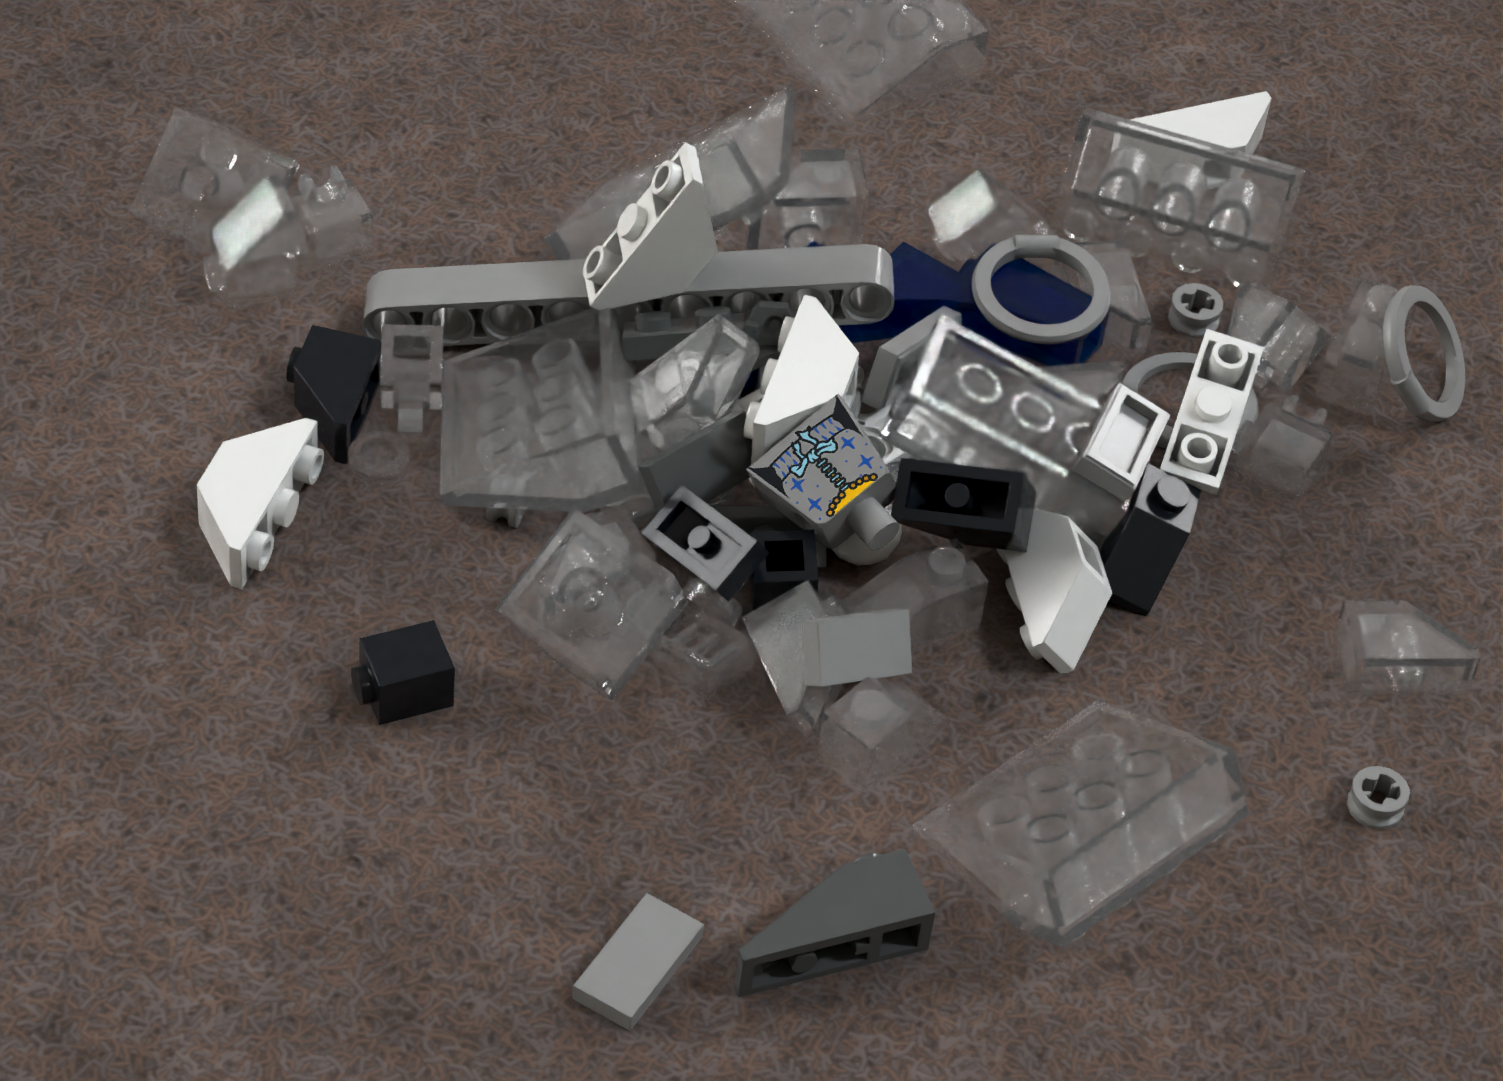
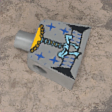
M839 394L830 399L746 469L758 494L764 501L803 530L814 529L815 539L827 548H837L851 535L856 533L870 550L876 551L886 546L899 531V523L884 509L894 500L896 485L892 475L845 400Z

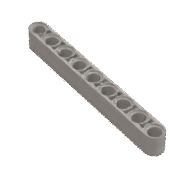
M869 244L717 252L683 293L602 311L596 310L589 305L586 282L583 276V267L586 259L389 269L373 275L367 284L362 330L365 337L382 340V348L391 349L622 337L626 322H634L636 315L652 311L669 312L671 319L695 317V311L715 306L728 307L731 309V314L746 313L748 310L751 311L760 300L788 302L791 317L795 318L804 295L816 297L837 325L871 324L885 319L893 310L895 302L893 262L885 249Z

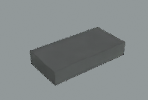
M745 411L729 413L638 466L657 513L681 485L707 503L750 478L746 469L751 466L752 439L744 437Z

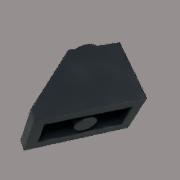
M312 325L303 347L295 346L290 354L286 379L287 382L294 383L295 407L302 417L317 421V435L320 442L335 462L347 464L382 381V340Z
M901 458L891 516L899 524L964 545L1026 552L1036 491L1025 472Z
M1148 463L1135 491L1127 501L1124 502L1118 498L1114 503L1100 552L1112 590L1110 602L1132 613L1143 616L1148 615L1190 534L1201 489Z

